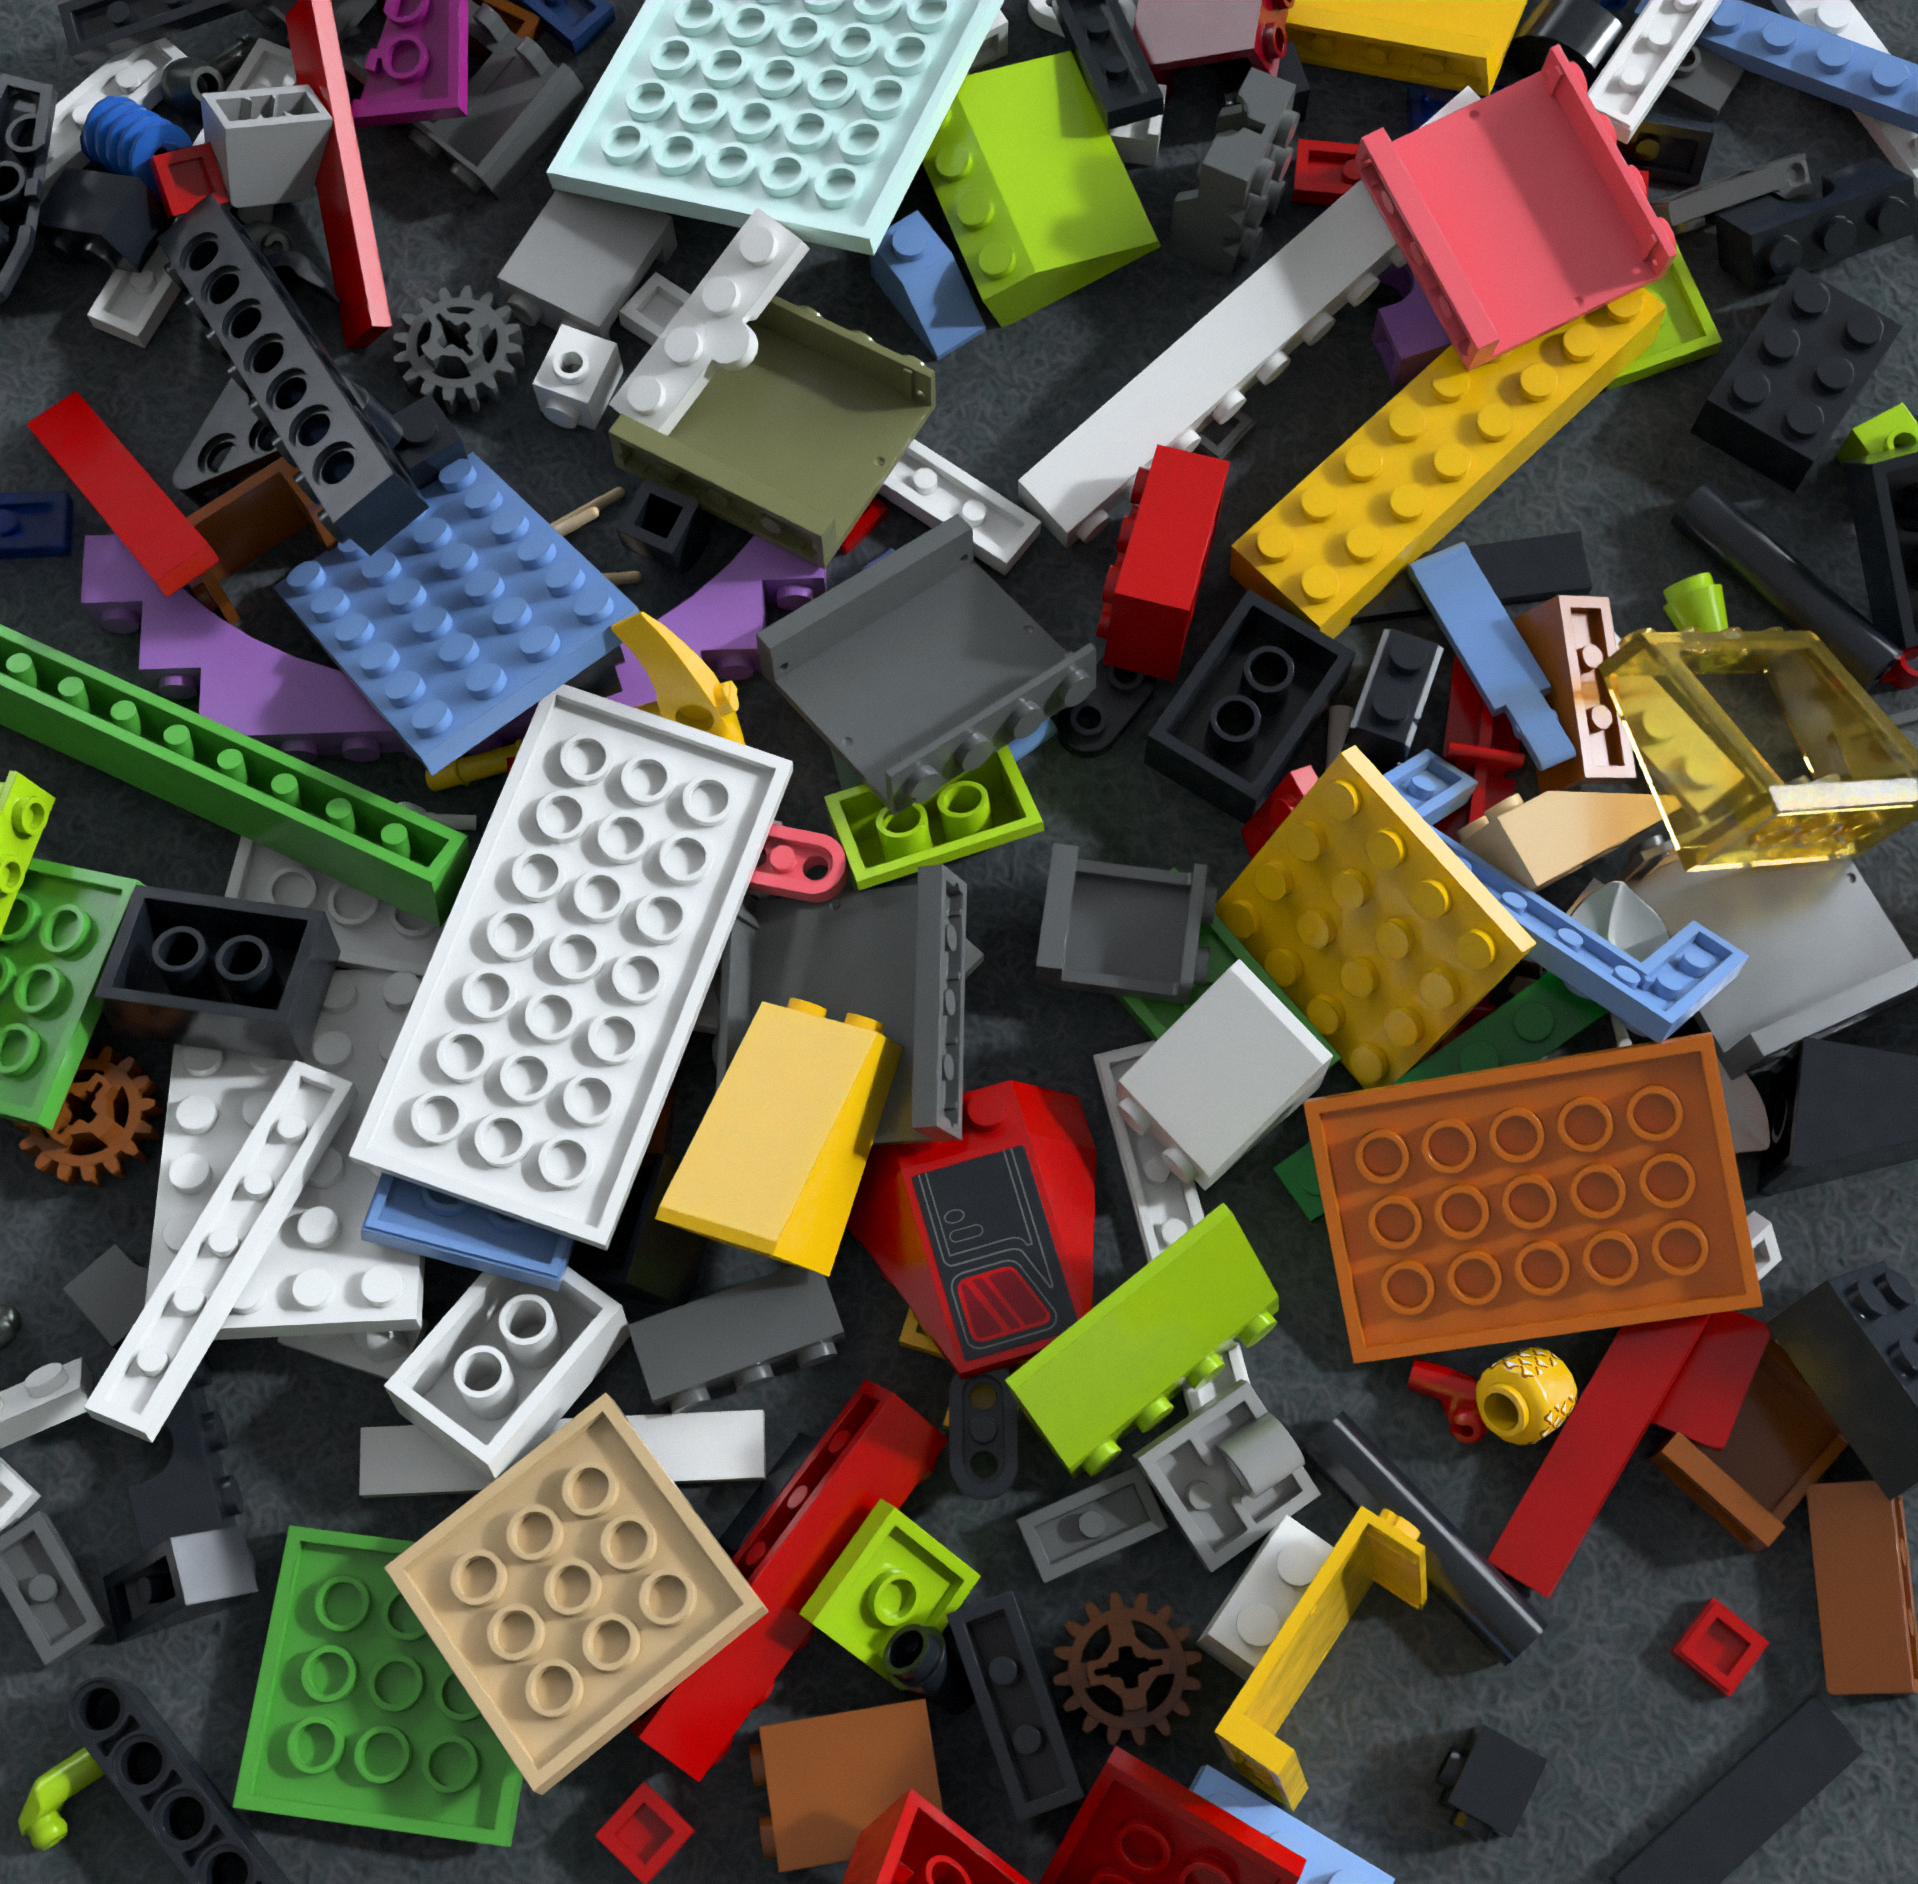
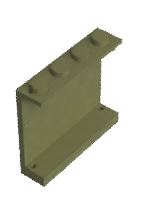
M775 295L756 320L746 323L756 334L758 341V350L754 360L746 368L738 371H728L720 367L668 436L622 413L612 425L608 434L616 467L642 480L647 478L698 500L703 510L825 570L935 409V371L928 368L921 360L914 356L900 355L875 343L870 336L859 330H847L824 319L811 307L805 305L797 306Z

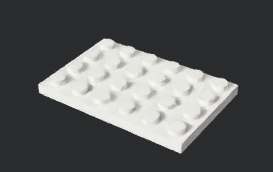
M369 969L334 971L304 1064L354 1082L359 1095L214 1340L421 1330L425 1256L361 1240V1227L382 1172L354 1163L348 1155L423 978H418L409 972L387 973ZM174 1044L145 1306L294 1061Z

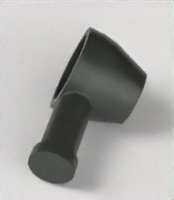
M243 33L236 38V43L208 62L195 57H184L172 61L165 68L161 78V92L167 105L175 113L184 117L202 116L201 93L197 88L198 77L202 76L205 79L207 93L224 92V80L241 68L256 44V40L248 33Z

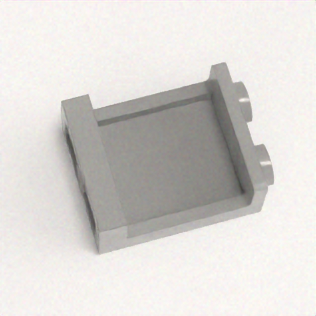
M555 190L497 276L505 305L511 308L515 319L528 326H535L537 322H540L556 330L558 333L561 324L611 341L609 330L618 317L619 310L627 303L654 260L657 259L666 264L678 246L673 218L657 210Z

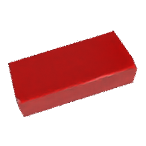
M1734 1310L1713 1313L1650 1423L1673 1434L1679 1431L1690 1442L1702 1448L1722 1451L1772 1334L1766 1323Z

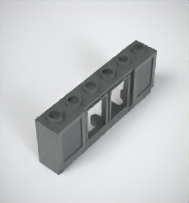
M271 0L246 10L270 31L277 24L287 31L285 15L298 0ZM331 0L339 46L377 0ZM468 0V36L488 51L491 56L468 82L467 117L440 119L434 124L431 121L403 124L412 130L407 138L426 156L435 161L441 154L453 163L449 172L466 188L476 194L483 187L501 202L516 187L574 117V111L586 98L588 92L573 70L565 63H562L559 68L556 67L535 41L526 35L523 39L515 35L489 5L483 2L481 6H478L472 0ZM287 34V36L284 39L290 45L289 37ZM341 51L348 93L353 95L358 88L363 91L369 73Z

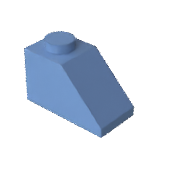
M916 210L890 226L875 255H869L871 277L938 361L985 332L986 326L951 251L921 213Z

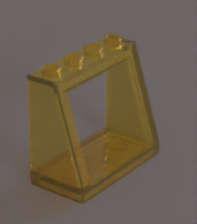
M1776 626L1763 631H1742L1740 627H1731L1719 632H1700L1698 628L1691 627L1678 632H1656L1654 628H1644L1632 632L1621 639L1618 643L1620 649L1598 665L1685 872L1857 858L1918 820V750L1812 630L1784 631L1782 627ZM1766 673L1813 781L1834 772L1838 774L1841 780L1832 783L1785 785L1695 675Z

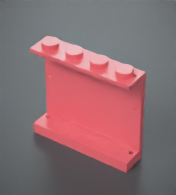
M1559 44L1550 48L1541 71L1392 142L1384 127L1361 137L1354 160V166L1467 372L1662 279L1678 254L1675 250V236L1670 225L1664 218H1657L1646 198V186L1642 175L1635 166L1627 165L1620 153L1612 122L1604 113L1598 114L1587 94V82L1583 71L1577 63L1568 61Z

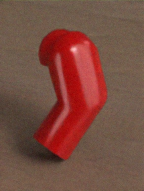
M1415 1357L1406 1389L1439 1399L1450 1425V1433L1457 1441L1463 1444H1474L1482 1440L1488 1432L1489 1428L1481 1419L1476 1403L1477 1380L1468 1373Z

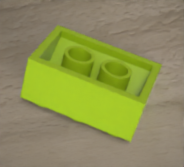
M1008 745L991 754L988 760L979 768L972 771H964L939 787L936 793L922 803H914L895 816L865 784L824 796L835 840L841 845L848 862L849 880L854 891H860L918 872V867L940 865L1045 831L1042 818Z

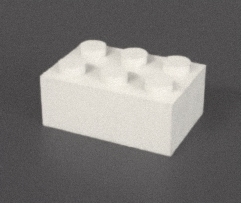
M568 1266L559 1291L482 1272L385 1383L384 1387L396 1409L403 1417L492 1483L542 1442L630 1337L627 1319L621 1304Z

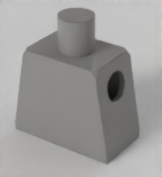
M309 84L201 94L205 143L211 142L230 200L228 204L238 208L237 215L242 222L247 224L259 220L270 224L273 220L275 204L303 201L310 196L331 132L333 118Z

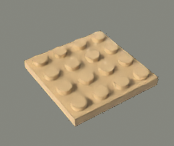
M604 1393L384 1567L532 1790L540 1795L546 1793L769 1612L624 1413L607 1393Z

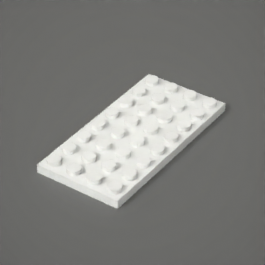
M565 684L541 699L348 1156L351 1161L607 1251L793 772V761Z

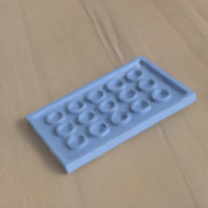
M474 452L467 455L468 459H458L443 468L439 473L438 480L419 491L429 505V508L372 556H369L352 539H348L344 544L338 542L336 548L330 552L326 550L313 560L299 564L291 570L288 577L273 586L290 612L432 776L622 644L623 642L611 630V625L640 613L638 607Z

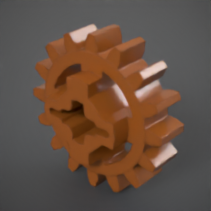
M105 1045L96 1059L94 1052L87 1047L52 1131L14 1121V1125L23 1132L31 1133L19 1143V1146L29 1156H38L34 1164L35 1167L48 1176L57 1171V1179L68 1186L73 1187L81 1174L84 1181L93 1188L100 1187L103 1171L106 1170L122 1180L126 1177V1169L123 1164L125 1160L131 1157L135 1161L144 1163L148 1159L144 1151L139 1148L142 1140H159L161 1133L149 1125L148 1120L163 1114L164 1109L155 1099L147 1098L158 1089V1086L148 1075L140 1076L143 1067L132 1057L128 1056L120 1062V1054L112 1047ZM86 1078H91V1079H90L89 1081H87V1082L76 1083V1082H78V1081H80V1080H83V1079H86ZM129 1103L128 1119L124 1127L123 1109ZM88 1107L97 1113L94 1120L89 1124L80 1118L83 1111ZM108 1146L97 1153L84 1155L88 1149Z

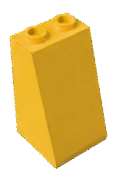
M790 998L787 1008L762 1001L659 1205L655 1219L715 1242L829 1277L904 1047L882 1035L885 1027L883 1023L865 1016L847 1013L845 1021L842 1023L825 1018L827 1009L801 999Z

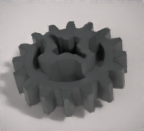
M464 286L460 298H451L446 287L440 288L439 302L432 304L424 297L418 299L422 312L418 317L408 313L402 315L401 319L406 332L396 333L393 336V341L398 351V354L393 356L394 361L411 395L420 392L423 398L431 394L436 403L443 399L449 414H455L459 403L467 401L474 413L479 412V398L487 395L491 400L498 403L502 400L498 386L503 383L515 387L518 383L513 367L525 366L526 362L521 346L525 344L520 324L515 323L512 310L508 305L498 308L494 294L489 291L478 301L474 298L471 286ZM495 353L493 359L488 364L489 357Z

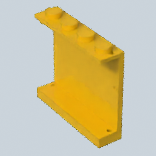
M1295 0L1293 7L1288 9L1285 33L1287 42H1294L1302 63L1455 91H1462L1469 86L1477 95L1489 96L1528 0Z
M1361 1505L1214 1731L1234 1770L1293 1812L1308 1790V1786L1295 1750L1275 1737L1276 1732L1373 1582H1376L1417 1610L1418 1608L1423 1610L1427 1603L1425 1546L1416 1541L1421 1533L1403 1517L1385 1508L1377 1516Z

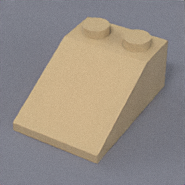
M1546 791L1524 803L1519 793H1516L1486 810L1484 816L1464 826L1456 834L1461 841L1460 845L1530 891L1536 893L1627 844L1685 808L1686 805L1680 795Z

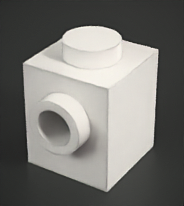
M561 324L533 382L540 410L547 419L556 425L568 429H573L578 424L596 430L624 372L617 343Z

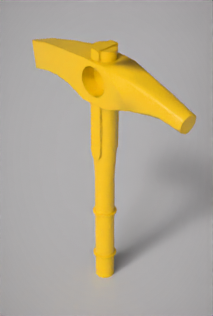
M643 611L611 625V630L633 652L644 667L656 691L657 700L637 705L633 708L745 745L736 714L739 708L737 688L732 680L720 683L712 670L694 651L666 626ZM518 739L515 744L465 758L460 756L433 776L426 769L425 778L427 785L433 792L461 784L468 786L472 781L507 772L506 758L517 756L523 740Z

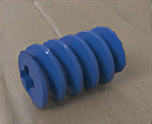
M122 95L108 96L97 102L87 114L80 135L81 152L90 161L97 163L112 174L139 177L160 200L161 197L148 159L155 155L193 146L191 138L181 127L172 124L169 120L160 117L158 114L149 111L146 107L137 104L134 100Z

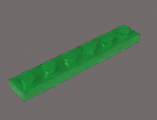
M1548 972L1391 1085L1545 1060L1611 1012L1592 999H1585L1574 994L1565 986L1562 979ZM1310 1141L1275 1166L1273 1170L1310 1222L1314 1223L1323 1217L1325 1213Z

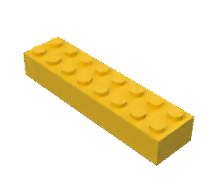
M1643 287L1467 372L1451 344L1231 545L1230 575L1246 590L1250 589L1332 639H1335L1350 625L1351 618L1407 569V564L1414 562L1424 552L1430 551L1607 387L1614 378L1655 342L1667 306Z

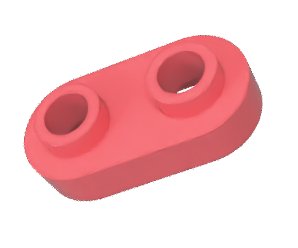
M772 824L761 852L766 855V859L760 866L755 868L747 890L812 903L825 902L837 896L845 887L849 877L848 862L841 845L832 837L821 833ZM823 865L828 868L826 875L821 879L811 880L806 877L808 870L813 866Z

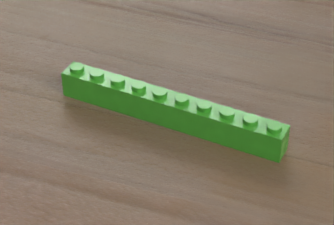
M0 624L1 725L440 928L449 917L472 863L467 835Z

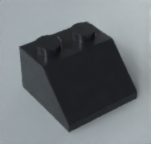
M645 1154L608 1250L606 1251L576 1240L567 1266L603 1292L653 1305L679 1307L687 1304L699 1278V1265L707 1238L655 1219L659 1205L681 1161L666 1154Z

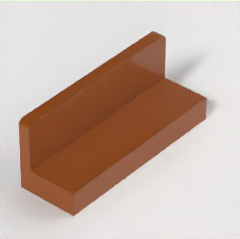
M1557 595L1517 616L1514 622L1515 627L1551 685L1550 693L1543 697L1549 707L1556 711L1559 723L1576 751V757L1543 771H1539L1536 767L1539 793L1565 791L1580 784L1621 785L1635 779L1636 771L1609 597Z
M1875 1480L1809 1485L1806 1493L1827 1691L1832 1695H1918V1631L1902 1495L1889 1501Z

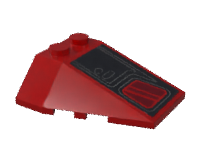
M1008 1080L963 1093L962 1141L871 1147L846 1228L857 1242L860 1241L877 1263L880 1273L891 1287L894 1286L913 1311L914 1318L961 1380L1030 1360L1093 1309V1247L1097 1150L1078 1096Z

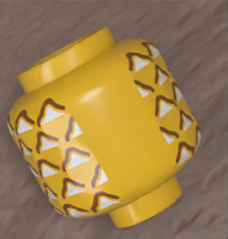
M1537 1346L1522 1347L1498 1360L1482 1372L1476 1384V1403L1481 1419L1498 1437L1515 1445L1535 1444L1567 1422L1577 1404V1387L1572 1373L1564 1362L1552 1352Z

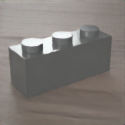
M796 1266L787 1267L627 1325L652 1402L658 1410L670 1406L674 1415L686 1413L711 1402L708 1392L734 1383L736 1391L740 1392L766 1384L774 1379L772 1369L796 1360L800 1369L827 1362L838 1355L835 1346L847 1342L825 1276Z

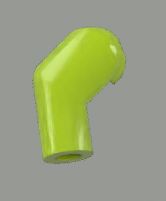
M85 1747L38 1777L30 1790L18 1818L21 1835H28L31 1844L37 1850H47L67 1835V1823L59 1814L66 1800L105 1775Z

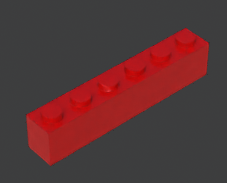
M865 1379L731 1559L769 1612L627 1727L638 1738L700 1782L709 1768L717 1765L726 1756L731 1747L733 1735L750 1712L761 1706L769 1697L774 1687L775 1678L793 1653L802 1649L812 1638L816 1627L799 1615V1613L881 1498L899 1509L915 1486L927 1479L934 1471L938 1463L939 1453L949 1439L895 1393Z

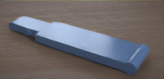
M1460 542L1407 564V573L1410 580L1415 584L1491 715L1495 717L1502 713L1506 714L1512 725L1515 737L1522 741L1538 770L1543 771L1576 757L1575 748L1560 725L1556 711L1549 707L1543 697L1550 693L1551 685L1473 558L1467 544Z

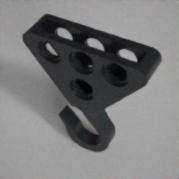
M281 251L266 257L285 288L295 283H306L315 293L338 305L343 303L329 287L327 277L304 254L297 251ZM343 375L390 448L393 449L403 436L402 424L367 390ZM232 377L172 477L174 486L200 508L237 486L241 477L260 469L262 470L282 457L270 440L277 433L276 430L274 432L269 430L253 413L248 402L254 398V395L249 396ZM232 446L219 469L217 470L213 467L212 464L216 456L223 449Z

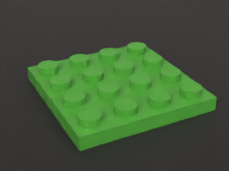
M36 858L31 859L23 884L18 891L0 938V1118L52 1131L102 1012L94 995L136 885L146 886L139 880Z
M289 1525L232 1808L511 1847L523 1775L384 1568L416 1542Z

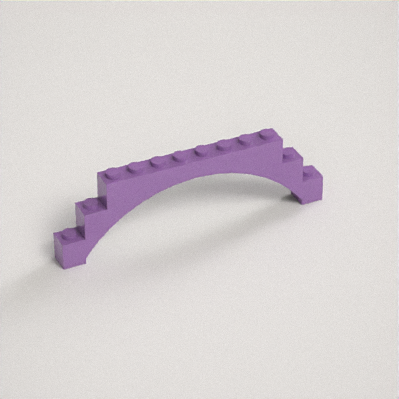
M85 535L81 605L98 627H102L109 632L120 634L133 633L141 625L139 671L154 692H159L162 696L171 699H190L197 695V691H200V715L308 764L317 761L318 755L342 754L344 758L357 762L374 761L380 758V753L405 752L408 757L418 759L342 671L296 658L250 637L209 611L183 588L166 597L116 535ZM754 535L736 557L693 596L660 617L657 621L681 639L718 677L726 680L747 679L753 675V672L761 671L756 633L767 627L766 604L777 603L782 609L797 610L827 592L826 568L824 570ZM624 643L620 644L625 663L615 666L623 691L606 698L630 707L657 700L656 691L646 670L633 652ZM539 702L467 752L475 755L515 744L518 739L523 740Z

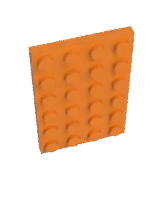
M1712 1032L1666 1039L1662 1043L1653 1041L1310 1098L1303 1102L1354 1364L1763 1306Z

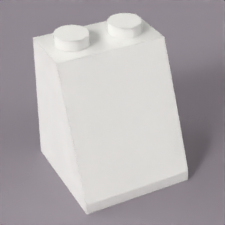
M1238 959L1118 1080L1116 1096L1121 1102L1116 1108L1128 1125L1138 1134L1143 1136L1149 1131L1163 1145L1166 1150L1161 1156L1178 1178L1187 1184L1194 1179L1206 1191L1319 1089L1333 1055L1255 974Z

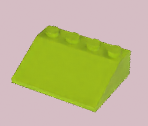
M1071 51L966 75L922 163L982 301L1001 327L1013 324L1161 247Z
M1223 1202L1015 1371L1005 1382L1022 1416L1070 1476L1075 1479L1086 1470L1092 1477L1105 1469L1120 1455L1122 1450L1117 1443L1138 1427L1142 1433H1146L1161 1423L1174 1409L1169 1401L1182 1391L1187 1384H1190L1196 1391L1213 1380L1226 1366L1221 1357L1227 1354L1230 1349L1240 1342L1246 1348H1249L1264 1338L1277 1324L1273 1315L1279 1311V1296L1235 1216Z

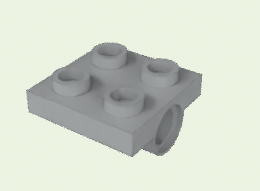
M1243 1379L1234 1383L1132 1455L1203 1567L1211 1573L1271 1531L1286 1515L1292 1516L1321 1495L1304 1469V1457L1289 1432L1274 1415L1266 1410L1250 1383Z

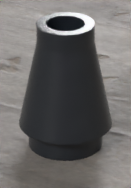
M910 1624L899 1629L890 1638L884 1650L883 1664L892 1685L921 1699L925 1698L926 1701L942 1707L951 1715L961 1714L971 1707L975 1701V1696L967 1673L939 1630L931 1626Z

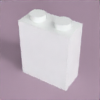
M1286 1515L1269 1532L1195 1645L1247 1681L1334 1547Z

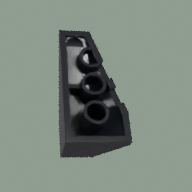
M3 73L0 77V304L8 299L34 248L58 92L53 85Z

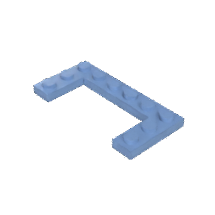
M1641 0L1634 11L1633 24L1649 0ZM1723 0L1695 41L1696 44L1747 71L1918 134V65L1742 0Z
M1428 749L1383 775L1537 943L1522 959L1538 963L1562 979L1565 986L1571 992L1582 998L1592 999L1619 1017L1622 1024L1631 1032L1639 1036L1649 1037L1657 1043H1662L1735 979L1747 961L1749 955L1693 920L1642 963L1432 826L1469 802L1478 784L1477 780Z

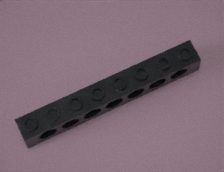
M210 193L157 238L158 243L170 260L163 268L175 284L188 295L184 298L188 308L209 328L205 332L209 342L227 361H233L226 367V370L243 391L249 396L254 395V398L248 402L253 413L272 432L276 430L277 433L270 438L276 450L294 468L299 467L300 471L293 476L296 483L318 506L322 504L324 507L317 513L321 523L341 544H344L348 539H352L369 556H372L426 511L429 505L248 230Z

